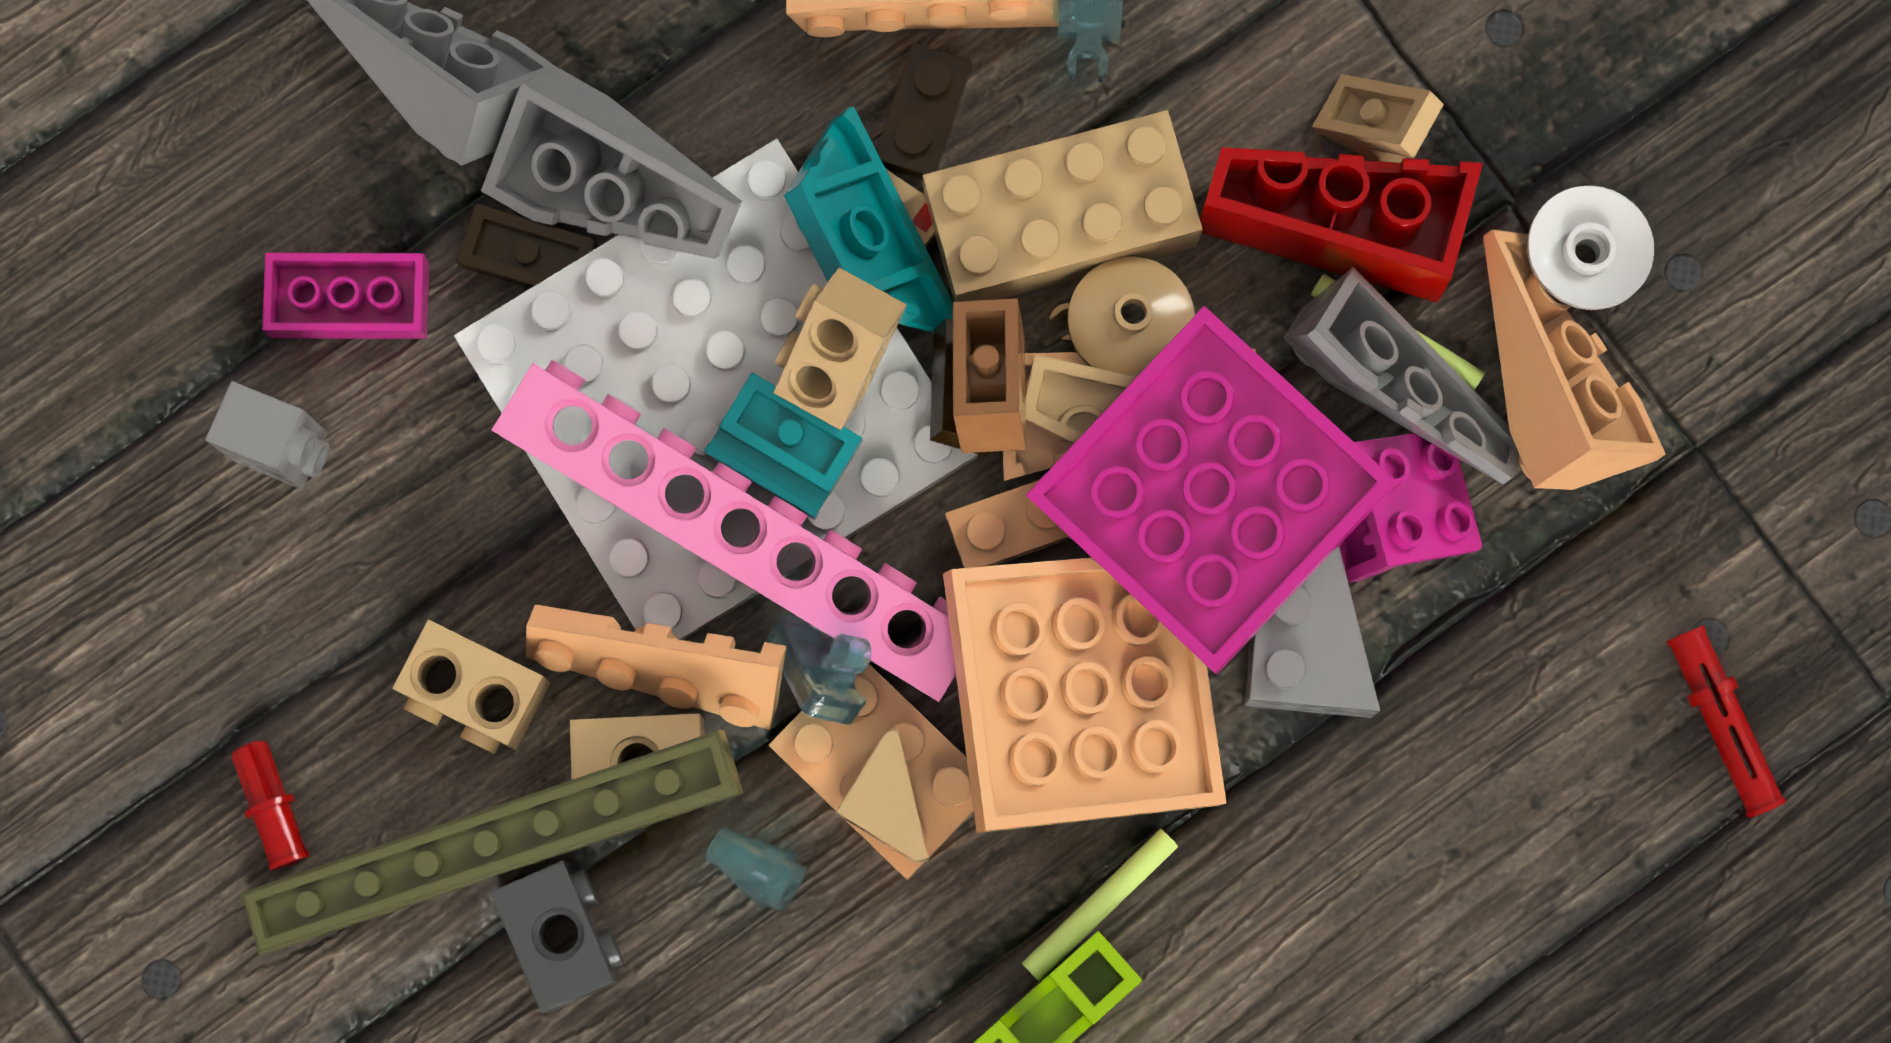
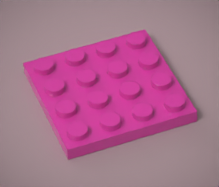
M1203 306L1035 484L1026 496L1217 675L1397 485V482L1210 310Z

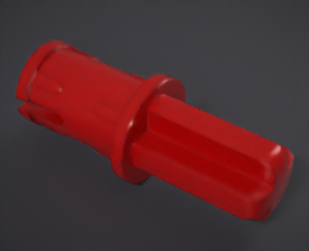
M261 740L240 746L232 752V760L249 805V809L245 810L244 814L246 818H253L269 862L268 867L270 871L279 870L309 858V851L306 850L290 804L296 801L294 794L286 795L268 743Z

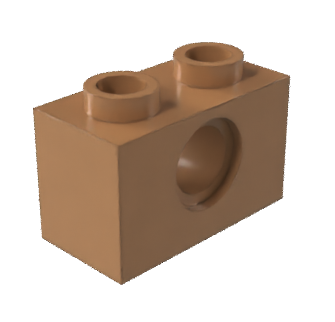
M1018 298L953 302V417L962 453L1026 450L1025 335Z

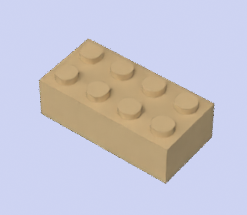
M1168 110L923 175V194L935 231L937 246L953 302L1005 299L1083 278L1093 268L1108 260L1130 256L1151 260L1196 248L1203 230Z

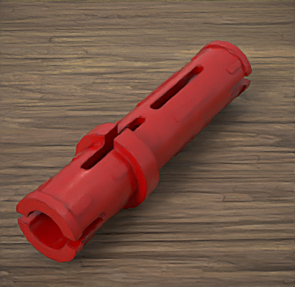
M1701 625L1666 642L1668 647H1671L1691 691L1686 698L1691 708L1698 706L1720 757L1745 806L1746 815L1748 818L1770 811L1787 801L1782 796L1760 749L1759 742L1755 738L1733 691L1739 688L1734 675L1726 676L1707 636L1706 627ZM1700 664L1702 665L1703 670H1704V672H1705V674H1706V676H1707V678H1708V680H1709L1711 689H1710V687L1708 686V684H1707V682H1706V680H1705V678H1704V675H1703V673H1702V671H1701V669H1700ZM1714 695L1716 696V698H1717V700H1718V702H1719V704H1720V706H1721V708H1722V711H1723V713H1724L1723 716H1722V714H1721V712H1720V710H1719V708H1718V706H1717V703H1716V701H1715ZM1729 726H1730V728H1731V730H1732V732H1733V734H1734V736H1735V738H1736V741H1737V743H1738V745H1739V747H1740V749H1741V751H1742V754H1743V756H1744V758H1745V760H1746V762H1747V764H1748V766H1749V769H1750V771H1751V773H1752V778L1750 777V774H1749V772H1748V770H1747V768H1746V766H1745V764H1744V761H1743V759H1742V757H1741V755H1740V753H1739V751H1738V749H1737V746H1736V744H1735V742H1734V740H1733V738H1732V736H1731V733H1730V731H1729V729H1728Z

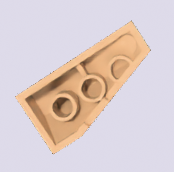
M1493 229L1483 236L1509 431L1519 452L1520 467L1531 480L1533 487L1574 490L1652 463L1666 455L1645 407L1631 384L1627 382L1619 387L1598 357L1607 351V348L1597 333L1589 336L1585 329L1577 324L1568 312L1571 306L1562 303L1550 295L1535 277L1527 253L1528 234Z

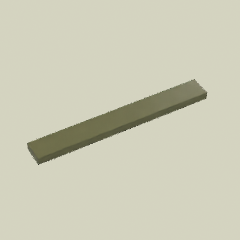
M717 730L241 892L258 954H268L743 794L744 792L725 731Z

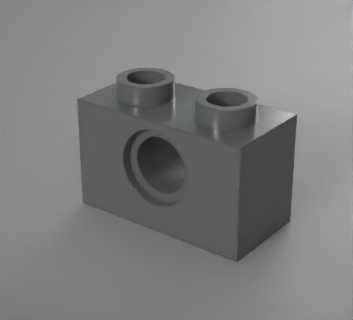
M562 860L490 892L540 1013H551L620 982L615 968L623 965L624 960L611 930L608 928L599 932L589 908L598 905L599 901L585 869L574 872L571 863ZM568 916L575 922L578 928V939L571 950L558 954L548 946L546 930L548 925L557 917Z

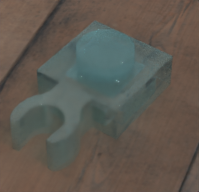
M1060 0L1058 38L1076 39V44L1071 48L1067 58L1066 72L1070 81H1075L1076 63L1082 58L1095 60L1099 66L1098 82L1102 83L1105 80L1108 69V56L1101 41H1120L1123 0Z

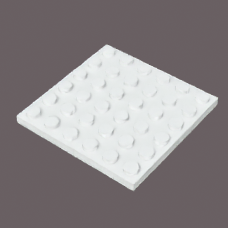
M778 139L773 140L713 177V179L742 201L721 254L717 258L713 259L644 244L642 239L617 235L455 334L454 337L501 413L532 363L546 370L551 360H554L585 379L579 390L581 393L599 404H602L607 394L613 396L641 413L635 426L655 438L659 436L663 428L667 429L695 446L697 449L690 459L713 472L718 462L705 455L703 451L706 446L712 441L719 429V425L752 372L777 386L784 369L775 364L776 358L793 330L800 333L804 322L795 318L798 308L813 284L824 288L827 284L825 276L784 197L798 171ZM897 328L864 398L844 425L847 429L861 436L863 442L831 495L826 499L817 518L814 520L807 516L801 525L802 528L822 540L829 529L845 539L850 538L977 459L978 455L975 453H962L961 449L930 441L932 382ZM571 406L564 408L557 414L554 420L555 434L562 442L569 445H577L584 442L592 430V421L589 414L580 407ZM625 440L613 447L609 456V462L616 475L625 479H632L640 476L645 471L648 464V455L640 443ZM526 452L635 630L645 626L646 623L669 626L674 636L679 640H685L759 594L749 586ZM687 474L678 475L667 484L665 499L672 509L678 512H690L700 505L703 499V488L699 480L694 476ZM751 483L746 491L748 495L766 506L769 505L774 497ZM738 508L730 511L725 515L721 523L723 538L735 546H743L750 543L758 532V521L755 515L747 509ZM794 542L787 544L780 550L777 556V568L780 574L787 577L813 561L812 553L803 543Z

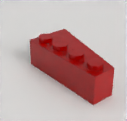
M1221 147L1200 215L1202 233L1344 275L1354 267L1369 283L1438 303L1453 275L1483 163L1460 161L1458 166L1429 164V159L1403 158L1401 163L1364 161V156L1347 154H1339L1337 159L1306 157L1304 152Z

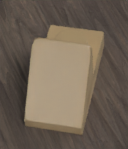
M1341 74L1312 127L1319 134L1358 155L1364 156L1369 161L1401 163L1403 158L1415 157L1444 104L1429 90Z

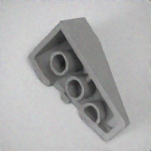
M307 0L411 128L419 136L438 148L445 157L456 161L461 166L496 151L521 82L556 67L516 38L498 30L490 39L461 26L463 15L446 7L439 13L409 3L408 0Z
M558 67L549 69L521 82L481 192L535 222L549 225L560 222L585 227L588 233L602 236L614 233L642 239L646 245L713 259L720 256L742 203L739 198L612 98Z
M1354 267L1302 307L1283 338L1293 347L1295 354L1305 365L1313 367L1327 383L1501 484H1505L1512 479L1519 465V452L1510 434L1508 424Z

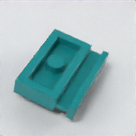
M752 372L719 425V429L710 444L708 443L703 452L706 456L718 463L721 462L752 481L753 484L773 496L775 495L815 520L826 499L831 495L863 442V438L846 427L839 430L774 394L776 386Z

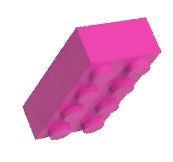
M265 253L262 330L270 338L427 339L430 262L423 253Z

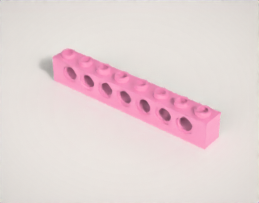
M551 360L546 370L532 363L492 428L493 432L939 702L956 675L947 602L945 599L939 596L933 607L911 594L917 582L886 563L876 573L858 562L856 559L861 553L862 548L830 529L824 539H820L801 527L807 515L775 495L769 505L766 506L746 493L752 481L721 462L711 472L691 460L690 458L697 448L665 428L662 429L657 438L635 426L641 413L607 394L602 404H599L581 393L579 390L585 379L554 360ZM571 406L584 409L592 421V430L589 437L577 445H569L562 442L554 431V420L557 414L564 408ZM625 440L640 443L648 455V464L645 471L640 476L632 479H625L616 475L609 462V456L613 447ZM687 474L694 476L699 480L703 488V499L700 505L690 512H678L672 509L665 499L667 484L678 475ZM738 508L751 511L758 521L756 537L750 543L743 546H735L728 543L721 533V523L725 515ZM790 543H803L810 549L813 556V564L810 571L799 579H788L782 576L777 568V556L780 550ZM848 576L861 578L868 591L865 604L854 612L838 610L832 599V592L836 583ZM912 610L921 619V634L912 644L905 646L896 645L889 638L888 623L897 612Z

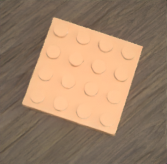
M1093 558L959 568L943 573L977 833L1226 804L1207 666Z

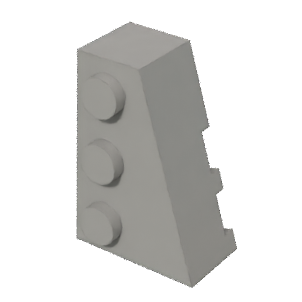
M1339 546L1249 640L1244 706L1372 718L1380 712Z

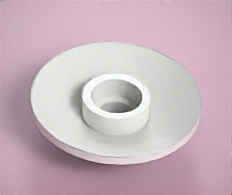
M1578 186L1556 194L1538 211L1529 229L1527 253L1535 277L1550 295L1572 307L1598 310L1610 308L1626 301L1643 285L1653 264L1654 240L1651 228L1643 213L1628 198L1604 187ZM1587 245L1591 247L1595 252V262L1584 263L1580 261L1575 253L1576 246Z

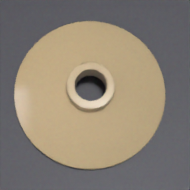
M1134 256L1120 257L1099 264L1079 282L1069 304L1068 330L1075 350L1088 366L1137 377L1195 316V311L1187 288L1170 269L1147 258ZM1128 304L1139 305L1145 313V318L1137 324L1128 323L1123 319L1121 309Z

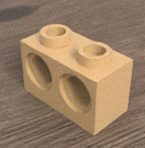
M841 268L836 270L824 288L813 284L801 302L795 316L796 319L804 322L801 332L798 333L793 330L776 358L775 364L784 370L773 393L841 430L864 398L907 305Z
M428 619L392 689L408 697L403 707L404 710L438 726L442 716L445 715L465 725L460 736L461 738L495 754L500 743L515 751L517 750L551 682L544 676ZM451 661L456 669L454 684L446 692L440 694L431 693L426 685L428 670L437 662ZM496 689H508L514 700L512 712L502 721L488 722L482 710L484 699L490 692Z

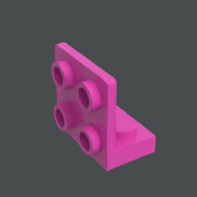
M1415 433L1354 442L1396 480L1397 485L1339 545L1348 583L1365 580L1398 566L1469 554L1482 548V541L1458 458Z

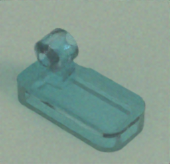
M782 614L768 634L767 641L768 643L786 646L783 674L799 707L805 714L814 718L852 724L866 704L865 697L861 696L856 690L854 680L856 674L862 673L869 665L871 659V645L869 641L865 638L847 634H839L832 638L796 615Z

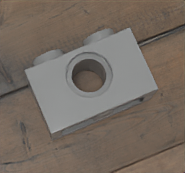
M231 381L205 441L233 462L302 490L309 476L312 478L318 476L329 452V443L324 441L328 432L303 409L234 381Z

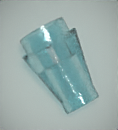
M727 827L722 828L714 837L705 857L706 861L719 868L761 909L770 906L778 912L782 911L793 899L806 872V867L795 861L796 854L794 852L737 834Z

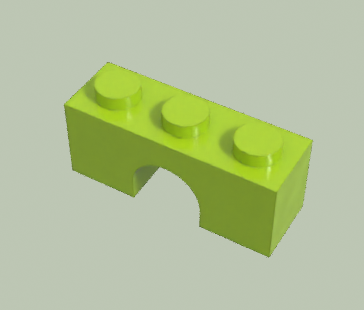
M1097 931L973 1043H1072L1143 980L1106 938Z

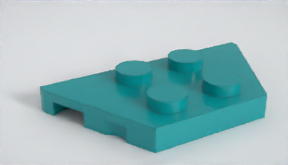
M854 106L847 108L830 121L785 192L784 197L825 276L826 282L830 280L838 268H841L905 303L907 306L899 324L934 332V329L946 318L953 320V300Z

